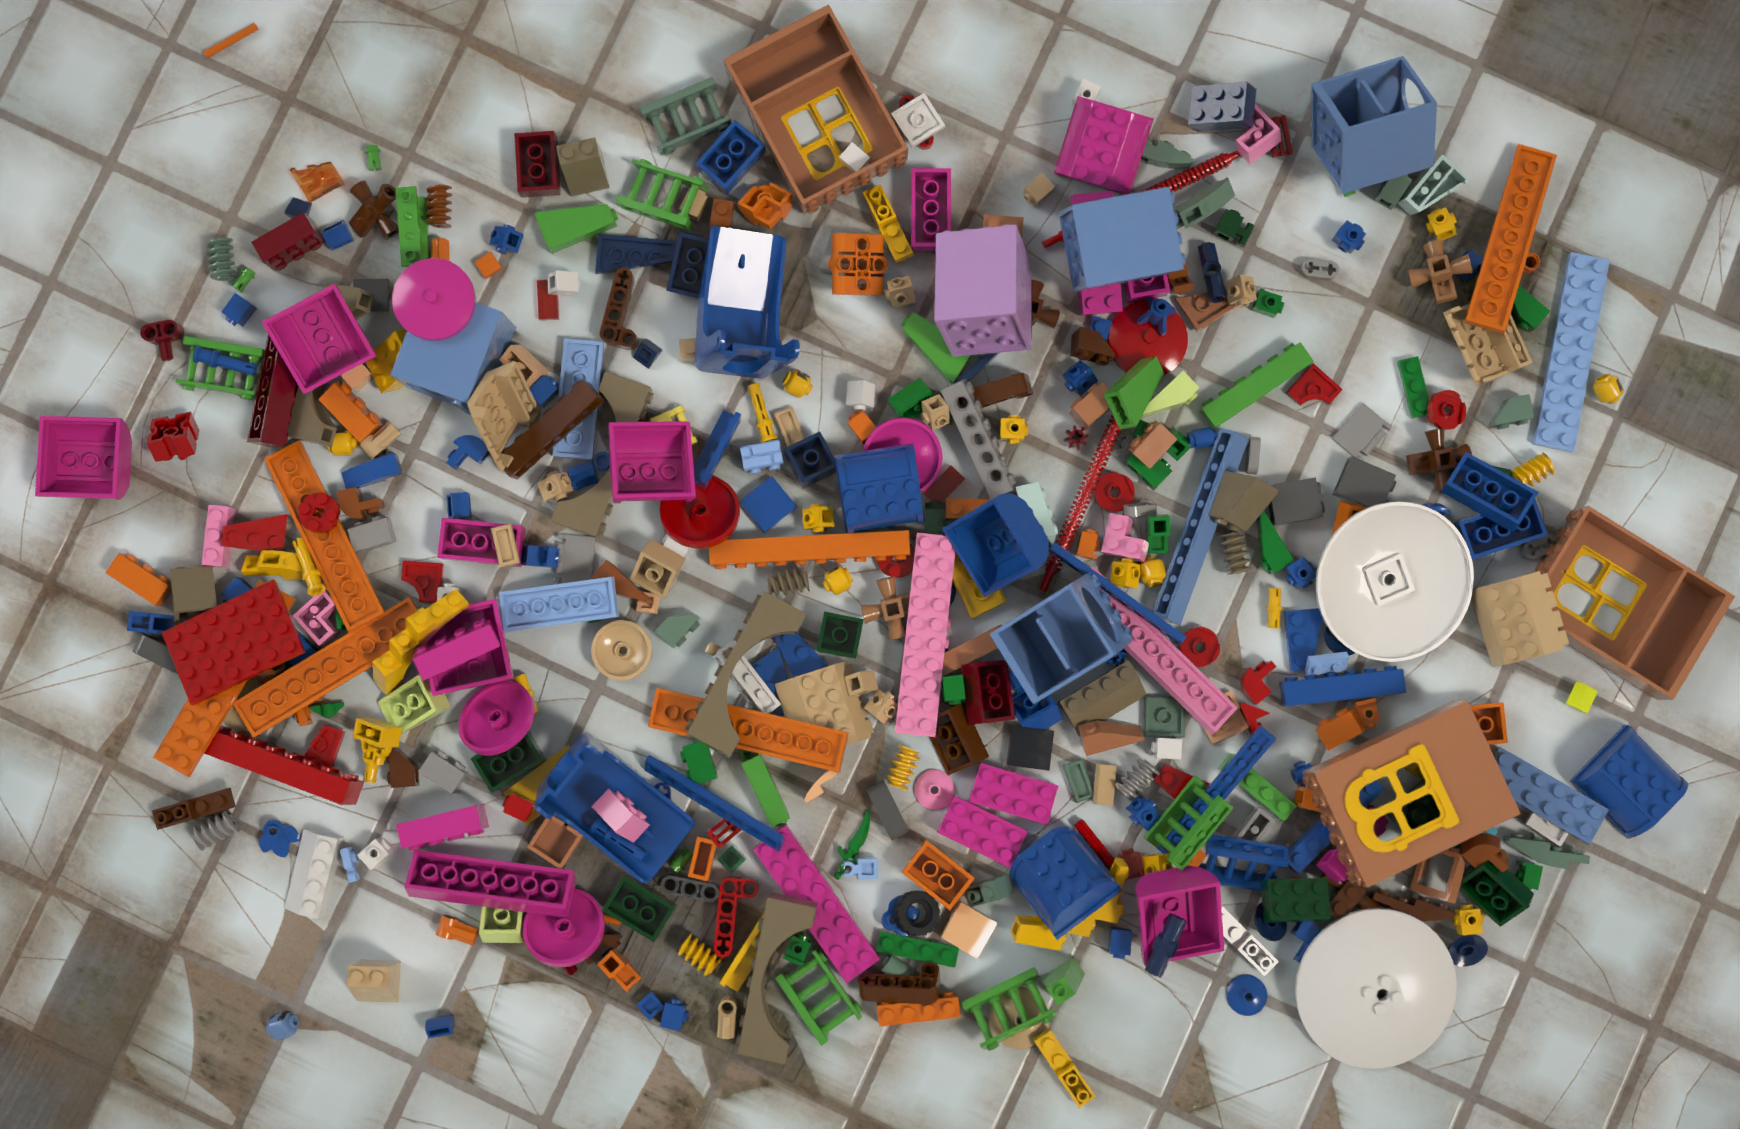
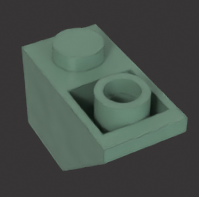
M1408 175L1384 181L1374 201L1392 210L1410 185L1412 179Z
M1530 394L1512 397L1503 401L1490 421L1489 427H1497V430L1508 428L1509 424L1516 423V426L1528 424V420L1535 417Z
M697 615L670 616L654 632L672 648L680 647L687 640L685 636L688 632L691 631L693 633L699 627L700 623L698 621L701 618Z
M1004 874L970 885L965 892L970 906L973 907L1001 900L1013 894L1014 890L1008 874Z

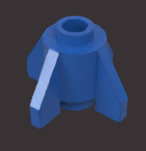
M1150 297L1146 301L1149 310L1138 318L1137 324L1140 325L1149 321L1152 325H1158L1157 328L1160 335L1163 336L1167 332L1166 319L1168 316L1174 315L1176 310L1166 300Z

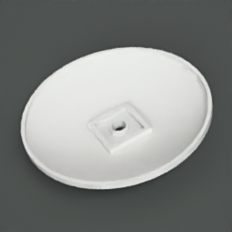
M1395 501L1365 508L1346 520L1335 531L1322 552L1316 573V597L1320 613L1331 633L1344 646L1355 653L1373 660L1390 662L1419 657L1442 644L1462 621L1473 592L1474 570L1471 555L1465 540L1456 527L1447 518L1428 507L1410 502ZM1392 574L1393 581L1390 584H1385V576Z
M1369 908L1346 914L1321 930L1310 943L1301 959L1295 983V999L1299 1017L1313 1041L1324 1052L1338 1061L1368 1069L1393 1067L1417 1057L1428 1049L1445 1029L1453 1012L1457 992L1453 960L1440 937L1428 925L1412 915L1386 908ZM1385 989V997L1377 998V992Z

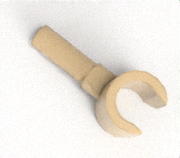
M709 643L705 648V652L714 656L716 651H719L722 647Z

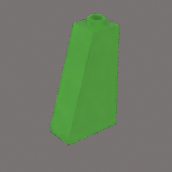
M608 204L534 213L552 254L618 227L615 220H618L614 208H609Z
M915 312L911 316L907 315L901 324L904 326L903 333L951 385L954 384L971 355L952 357L936 325Z
M1156 356L1138 361L1103 394L1119 429L1135 427L1138 424L1159 385L1164 372Z
M746 750L739 752L741 764L771 827L785 824L790 819L789 812L763 755Z
M1073 956L1040 979L1059 1006L1076 994L1085 973Z

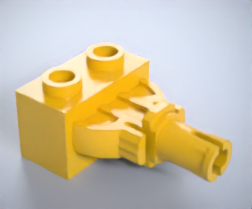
M356 718L353 738L361 740L364 753L363 761L366 763L363 781L376 783L379 765H384L385 758L390 754L392 747H399L402 727L377 718Z

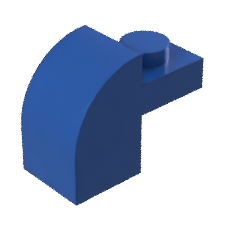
M464 435L453 441L459 448L457 450L454 449L447 458L449 460L446 463L457 470L469 455L476 462L482 464L490 455V452L485 442L473 435Z
M524 545L522 565L558 568L560 548Z
M1297 922L1290 932L1303 941V944L1293 958L1298 963L1301 962L1310 943L1321 932V929L1313 922Z

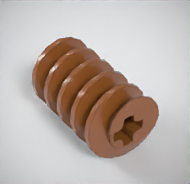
M438 184L427 187L429 195H427L426 199L429 202L426 204V207L429 210H427L426 215L429 218L426 219V223L436 228H451V225L446 223V221L452 220V217L446 215V213L452 212L451 209L446 208L447 205L452 204L451 201L446 200V198L452 197V194L447 192V190L452 189L451 186Z

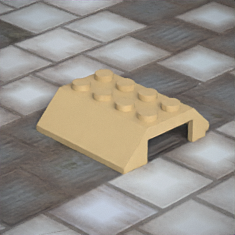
M1469 304L1462 307L1457 306L1443 312L1476 387L1533 363L1511 314L1504 334L1464 323Z
M515 361L486 372L467 402L474 423L499 471L504 470L505 467L508 468L514 459L513 456L502 454V451L517 426L529 427L533 422L537 421L541 414L529 386Z
M1540 571L1473 589L1471 599L1492 667L1547 655L1563 650V645L1569 644L1566 631H1558V627L1564 626L1559 610L1552 612L1551 609L1558 606L1553 590L1546 592L1545 589L1552 587L1548 573L1541 574Z
M847 661L774 684L786 718L849 732L846 746L871 738L870 733L874 732L870 719L865 720L864 717L868 715V712L864 709V700L859 701L858 697L862 695L849 696L844 677L855 672L852 664L848 665Z

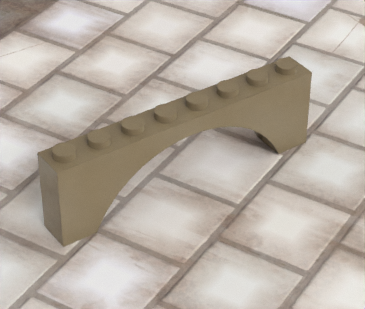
M337 285L356 320L369 314L374 298L373 293L357 287ZM324 384L303 394L298 386L295 403L291 410L292 420L287 427L288 437L332 447L337 427L331 421L326 407L318 400L324 394Z
M605 371L598 389L611 405L616 422L645 421L647 416L646 406L651 404L654 396L650 386ZM610 468L604 477L588 492L574 499L557 502L551 521L599 538L600 534L603 535L607 526L604 523L605 519L611 515L613 505L611 504Z
M765 591L762 596L758 594L752 604L755 606L754 611L747 613L743 621L746 624L743 631L739 629L733 639L736 641L734 648H728L724 656L727 659L724 666L719 665L714 674L717 676L715 683H709L705 691L707 694L705 701L700 700L695 709L698 712L696 718H690L685 728L688 730L687 736L728 758L731 757L740 740L731 723L727 709V689L734 667L749 649L761 641L778 635L796 634L807 615Z
M770 892L767 898H764L762 910H765L764 918L760 917L758 929L761 930L760 937L756 938L754 949H757L756 957L753 956L750 967L754 969L753 976L748 978L747 988H750L749 996H745L743 1003L746 1012L745 1015L741 1016L739 1027L743 1028L742 1033L738 1034L736 1046L739 1047L738 1054L786 1064L792 1038L779 1027L769 1010L765 997V972L771 955L783 941L799 931L812 928L815 922L818 902Z

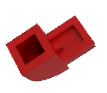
M1272 660L1260 662L1255 667L1256 671L1248 667L1242 673L1240 680L1241 690L1252 705H1257L1272 692L1262 681L1267 674L1277 667Z

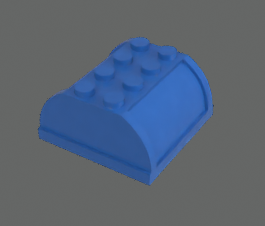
M913 443L834 455L846 533L917 522V524L924 523L925 519Z
M1013 494L998 495L942 529L983 597L1038 569L1043 565L1048 556L1049 542L1044 528L1039 524L1027 502Z
M1624 725L1570 780L1583 795L1609 809L1605 817L1627 839L1636 837L1655 826L1685 795L1688 789V782L1679 776L1628 725Z
M1069 826L1058 827L1049 831L1020 853L1010 869L1011 880L1057 940L1122 891L1119 884L1076 830Z

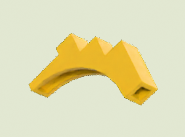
M457 589L428 608L424 609L422 607L407 617L406 629L389 640L388 652L373 661V681L385 695L402 685L403 677L413 660V653H415L416 648L426 644L445 624L469 607V603Z
M1115 857L1109 871L1122 888V891L1067 933L1089 937L1091 930L1095 927V919L1118 924L1119 918L1124 912V905L1119 897H1121L1123 892L1124 880L1129 875V867L1124 859ZM1016 915L1010 932L1015 943L1058 951L1061 950L1062 944H1065L1067 939L1066 933L1057 940L1039 916Z

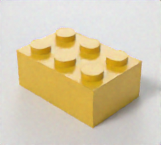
M406 329L393 332L374 349L377 356L366 361L367 367L381 394L400 390L404 386L390 376L407 333Z

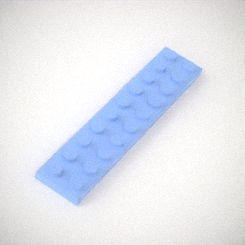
M1574 252L1568 254L1533 445L1571 453L1575 451L1610 260Z

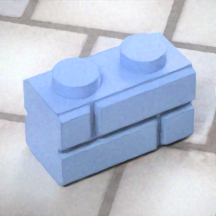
M779 439L740 447L744 471L749 472L750 475L761 473V469L769 468V471L781 469L780 465H784Z

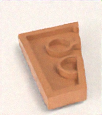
M1199 292L1193 294V296L1175 299V302L1196 332L1238 308L1236 305L1229 304L1227 298L1218 303L1209 302L1207 292Z

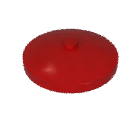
M1147 300L1131 303L1123 308L1122 312L1117 314L1110 327L1108 345L1115 353L1113 360L1121 370L1127 373L1141 359L1156 356L1164 372L1163 376H1165L1179 365L1186 353L1188 334L1185 323L1180 315L1175 312L1174 315L1167 317V332L1161 336L1157 328L1158 325H1152L1149 321L1144 324H1137L1138 318L1149 310Z
M712 476L706 489L695 484L696 497L692 502H684V500L661 501L660 519L665 532L675 542L689 548H709L724 542L735 531L740 519V504L735 491L728 483L715 476Z

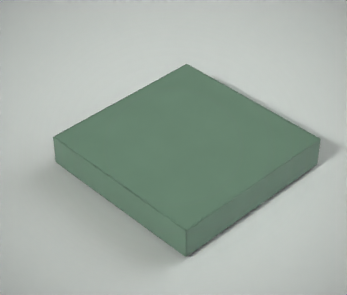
M1145 696L1144 737L1185 738V708L1174 697Z

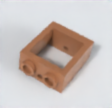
M1451 847L1449 851L1445 850L1440 853L1454 858L1445 892L1423 886L1430 858L1417 864L1410 890L1450 903H1456L1467 860L1461 856V850Z

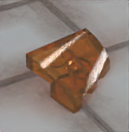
M325 162L320 165H307V169L304 170L289 169L309 203L344 184L331 162Z

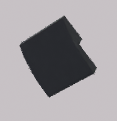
M1011 725L1007 765L1049 771L1054 731Z

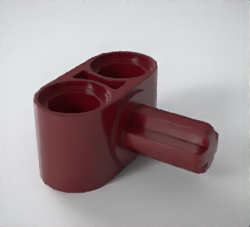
M163 320L144 325L141 328L140 335L145 341L153 345H159L162 361H171L174 358L171 342L180 340L184 335V329L173 320ZM175 326L174 333L169 334V329ZM155 330V336L150 339V333Z

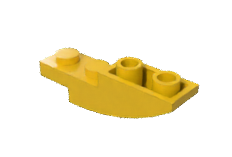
M881 184L864 191L863 195L880 234L884 235V243L895 263L897 264L914 256Z
M262 550L260 555H246L241 569L244 576H282L284 580H303V570L296 553Z
M1050 1027L1033 1038L1035 1044L1078 1108H1081L1096 1097Z

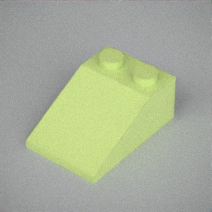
M1182 371L1149 402L1141 419L1180 408L1183 404L1189 405L1198 396L1196 391L1200 387Z
M420 674L377 702L387 722L402 727L401 735L451 707L445 694L432 696L429 678L423 681Z
M482 906L479 928L482 942L523 943L525 912Z

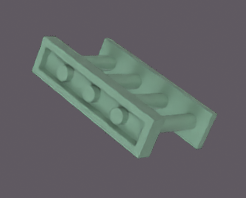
M713 77L640 107L644 119L652 120L662 145L657 146L660 156L663 154L670 155L675 152V149L717 131L724 132L731 125L730 116L723 118L713 93L717 88ZM701 96L706 97L716 122L706 126L695 103L696 99ZM682 104L688 105L698 127L697 130L690 133L686 132L677 111L678 106ZM666 111L670 112L680 137L669 141L659 119L660 114Z

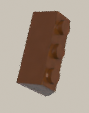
M964 702L938 713L935 737H930L947 775L963 770L989 757L975 725H968L967 710Z

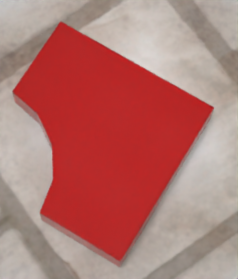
M1313 363L1288 389L1286 394L1300 406L1311 400L1322 401L1329 405L1343 389Z
M403 561L401 580L409 582L415 587L419 595V602L435 603L437 602L438 587H442L444 564Z

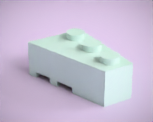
M1441 154L1434 158L1433 167L1422 170L1397 204L1409 215H1413L1426 209L1471 180Z
M1039 482L1015 487L1014 495L1025 500L1033 510L1034 516L1044 528L1050 548L1055 541L1056 535H1058L1056 524L1052 523L1051 508L1046 506L1044 489L1040 488Z

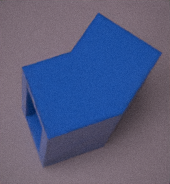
M344 219L321 230L322 236L332 251L355 241Z
M1473 249L1467 250L1462 255H1469L1473 273L1456 274L1466 283L1480 271L1483 261Z
M592 461L568 468L571 483L575 490L598 483L597 473Z
M450 493L446 495L448 518H472L470 493Z
M454 1014L427 1019L425 1031L428 1039L453 1034L454 1027H456Z

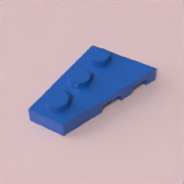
M1319 608L1284 612L1290 671L1305 670L1308 656L1315 655L1323 619Z
M798 633L778 635L775 638L793 678L828 667L826 662Z
M778 647L751 666L780 702L774 684L788 679ZM781 705L773 710L775 715L784 716Z

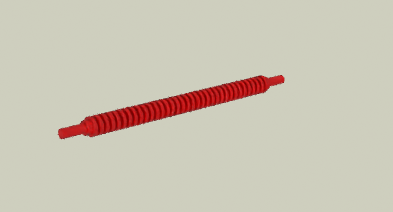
M1237 150L1230 154L1220 153L1210 158V160L1207 159L1205 162L1203 161L1196 166L1188 168L1187 171L1184 170L1182 173L1175 174L1173 177H1169L1159 182V184L1156 183L1154 186L1152 185L1140 192L1170 187V191L1176 192L1181 190L1182 187L1185 188L1187 185L1189 186L1192 183H1196V181L1210 176V174L1213 175L1224 168H1228L1233 160L1242 156ZM1062 229L1057 235L1041 242L1044 249L1061 241L1064 242Z
M1113 414L1110 416L1112 419L1108 421L1111 424L1106 425L1109 429L1104 430L1107 434L1103 433L1102 435L1105 439H1100V442L1103 444L1099 443L1098 446L1100 448H1096V451L1099 453H1094V456L1097 458L1092 457V461L1095 463L1090 462L1089 465L1092 468L1088 467L1087 469L1090 473L1086 472L1085 475L1088 477L1083 478L1086 482H1081V485L1084 487H1079L1082 492L1077 491L1080 497L1075 496L1074 499L1078 501L1073 500V504L1076 506L1071 505L1070 508L1073 511L1069 510L1068 512L1071 516H1066L1069 521H1064L1067 526L1062 525V528L1065 530L1061 529L1060 532L1063 535L1058 534L1061 540L1056 539L1055 541L1066 551H1069L1066 547L1070 548L1071 546L1068 542H1073L1070 537H1075L1072 532L1077 533V530L1074 528H1079V525L1076 523L1081 524V520L1078 518L1083 519L1084 517L1080 514H1085L1086 512L1082 509H1087L1088 506L1085 504L1089 505L1090 503L1087 499H1092L1089 494H1094L1091 489L1096 490L1093 484L1098 485V482L1095 480L1100 481V477L1097 475L1102 476L1103 473L1100 470L1104 471L1105 469L1102 465L1106 466L1107 463L1104 461L1108 462L1109 460L1106 456H1111V453L1108 451H1113V448H1111L1115 447L1113 442L1118 440L1114 438L1119 437V434L1116 432L1121 433L1122 431L1119 429ZM1051 553L1049 556L1052 559H1047L1050 564H1045L1047 566L1045 569L1046 574L1039 587V590L1044 592L1047 591L1053 575L1060 571V568H1057V566L1062 567L1063 565L1059 563L1062 560Z

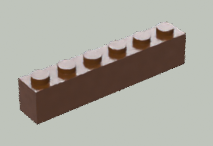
M585 380L575 383L572 390L568 394L561 396L555 406L547 409L543 413V417L533 422L524 434L517 436L510 447L503 449L502 454L510 455L514 458L509 467L504 469L509 477L518 480L605 401L592 384Z

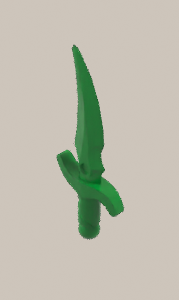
M866 810L858 831L850 840L847 852L843 853L842 847L838 846V853L843 860L834 874L836 880L841 879L848 865H843L844 861L857 864L854 858L859 854V849L864 845L869 832V810Z

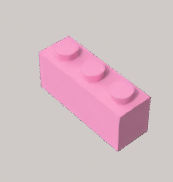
M208 505L202 565L229 568L231 548L220 546L222 527L235 523L236 509L228 506Z

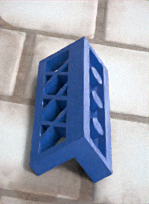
M724 410L721 413L693 467L696 485L706 489L741 422V413L735 412L733 415Z

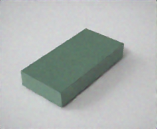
M1078 759L1064 764L1063 768L1075 802L1079 803L1093 798L1094 791L1083 760Z

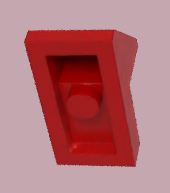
M1239 703L1240 711L1249 727L1248 731L1252 735L1259 725L1262 726L1256 720L1270 714V712L1246 703Z

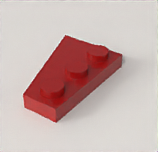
M288 514L223 526L220 546L255 551H284Z
M324 725L311 742L303 759H315L322 762L323 766H334L346 731Z
M1165 764L1159 771L1160 774L1154 776V781L1173 799H1176L1193 776Z

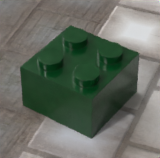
M824 612L816 651L856 659L864 619Z

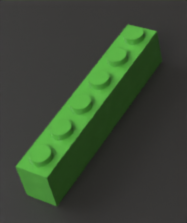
M1299 342L1296 345L1294 343L1289 344L1283 349V354L1278 356L1276 353L1267 359V365L1264 367L1258 365L1250 371L1252 375L1247 378L1242 376L1234 382L1236 386L1231 389L1227 386L1218 393V398L1215 400L1209 398L1202 403L1203 408L1199 412L1212 430L1313 363V359L1302 343Z

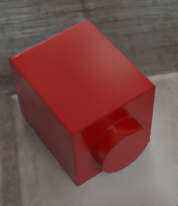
M511 793L503 801V812L523 822H527L534 809V801L517 793Z

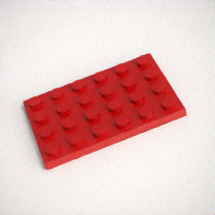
M275 580L262 584L162 632L190 705L193 706L305 653V649Z

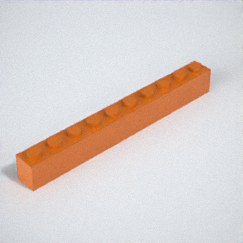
M909 530L725 540L716 546L709 547V564L715 566V569H727V565H735V568H747V564H755V567H767V563H775V566H787L786 562H794L795 565H807L806 561H814V564H826V560H834V563H846V559H854V562H866V558H874V561H886V557H894V560H906V556H911Z

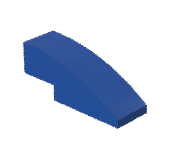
M395 453L376 458L341 472L346 489L366 487L403 474L398 455Z
M129 611L127 631L162 634V632L175 626L174 615Z

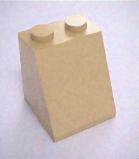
M359 960L348 965V989L357 1001L398 1003L401 961Z

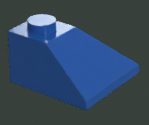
M1025 690L1012 695L1014 714L1022 727L1047 729L1063 720L1056 703L1050 695L1035 704L1031 702Z

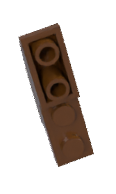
M226 788L152 810L156 828L160 830L216 814L236 806L231 788Z
M1378 889L1377 892L1371 890L1368 897L1386 904V909L1410 914L1421 921L1444 920L1455 915V913L1449 911V906L1438 903L1437 906L1430 904V899L1420 895L1418 899L1411 897L1409 902V900L1399 896L1393 899L1389 897V892Z

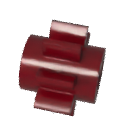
M1074 425L1072 432L1066 430V434L1069 436L1064 441H1068L1070 444L1068 449L1073 446L1079 451L1080 445H1087L1084 439L1088 438L1089 435H1084V427L1079 430ZM1074 434H1076L1077 437H1081L1078 442H1076L1075 439H1072Z

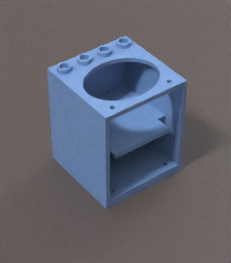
M1404 56L1311 84L1312 147L1342 194L1434 166V158L1436 157L1437 102ZM1407 78L1416 85L1425 104L1409 108L1405 92Z
M1170 187L1075 204L1059 213L1073 293L1163 276L1184 269L1183 265L1186 264L1184 253H1181L1180 250L1182 237L1180 232L1177 233L1178 215L1173 210L1175 197L1173 191H1170Z
M476 302L474 314L470 322L461 332L451 338L429 341L420 339L407 331L390 376L411 390L453 404L471 415L467 405L470 396H472L486 372L502 366L503 363L499 359L509 348L516 326L502 311Z
M1091 572L990 633L991 638L1033 704L1115 656L1133 641L1132 632L1127 626L1123 625L1118 610L1113 609L1110 604V597L1101 590L1098 578L1094 574L1092 575Z

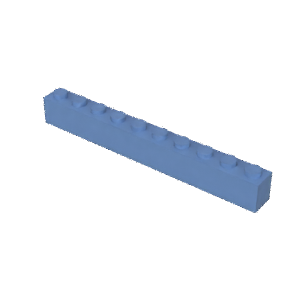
M1219 429L1153 609V613L1166 622L1181 625L1217 527L1216 519L1209 516L1224 471L1237 472L1249 440L1237 431Z

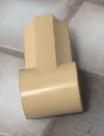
M388 421L374 435L366 437L361 442L360 447L374 460L382 457L387 451L386 448L401 433Z
M724 996L718 1006L717 1037L722 1039L735 1038L738 1003L733 996ZM725 1002H729L733 1005V1009L731 1011H727L723 1008V1004Z

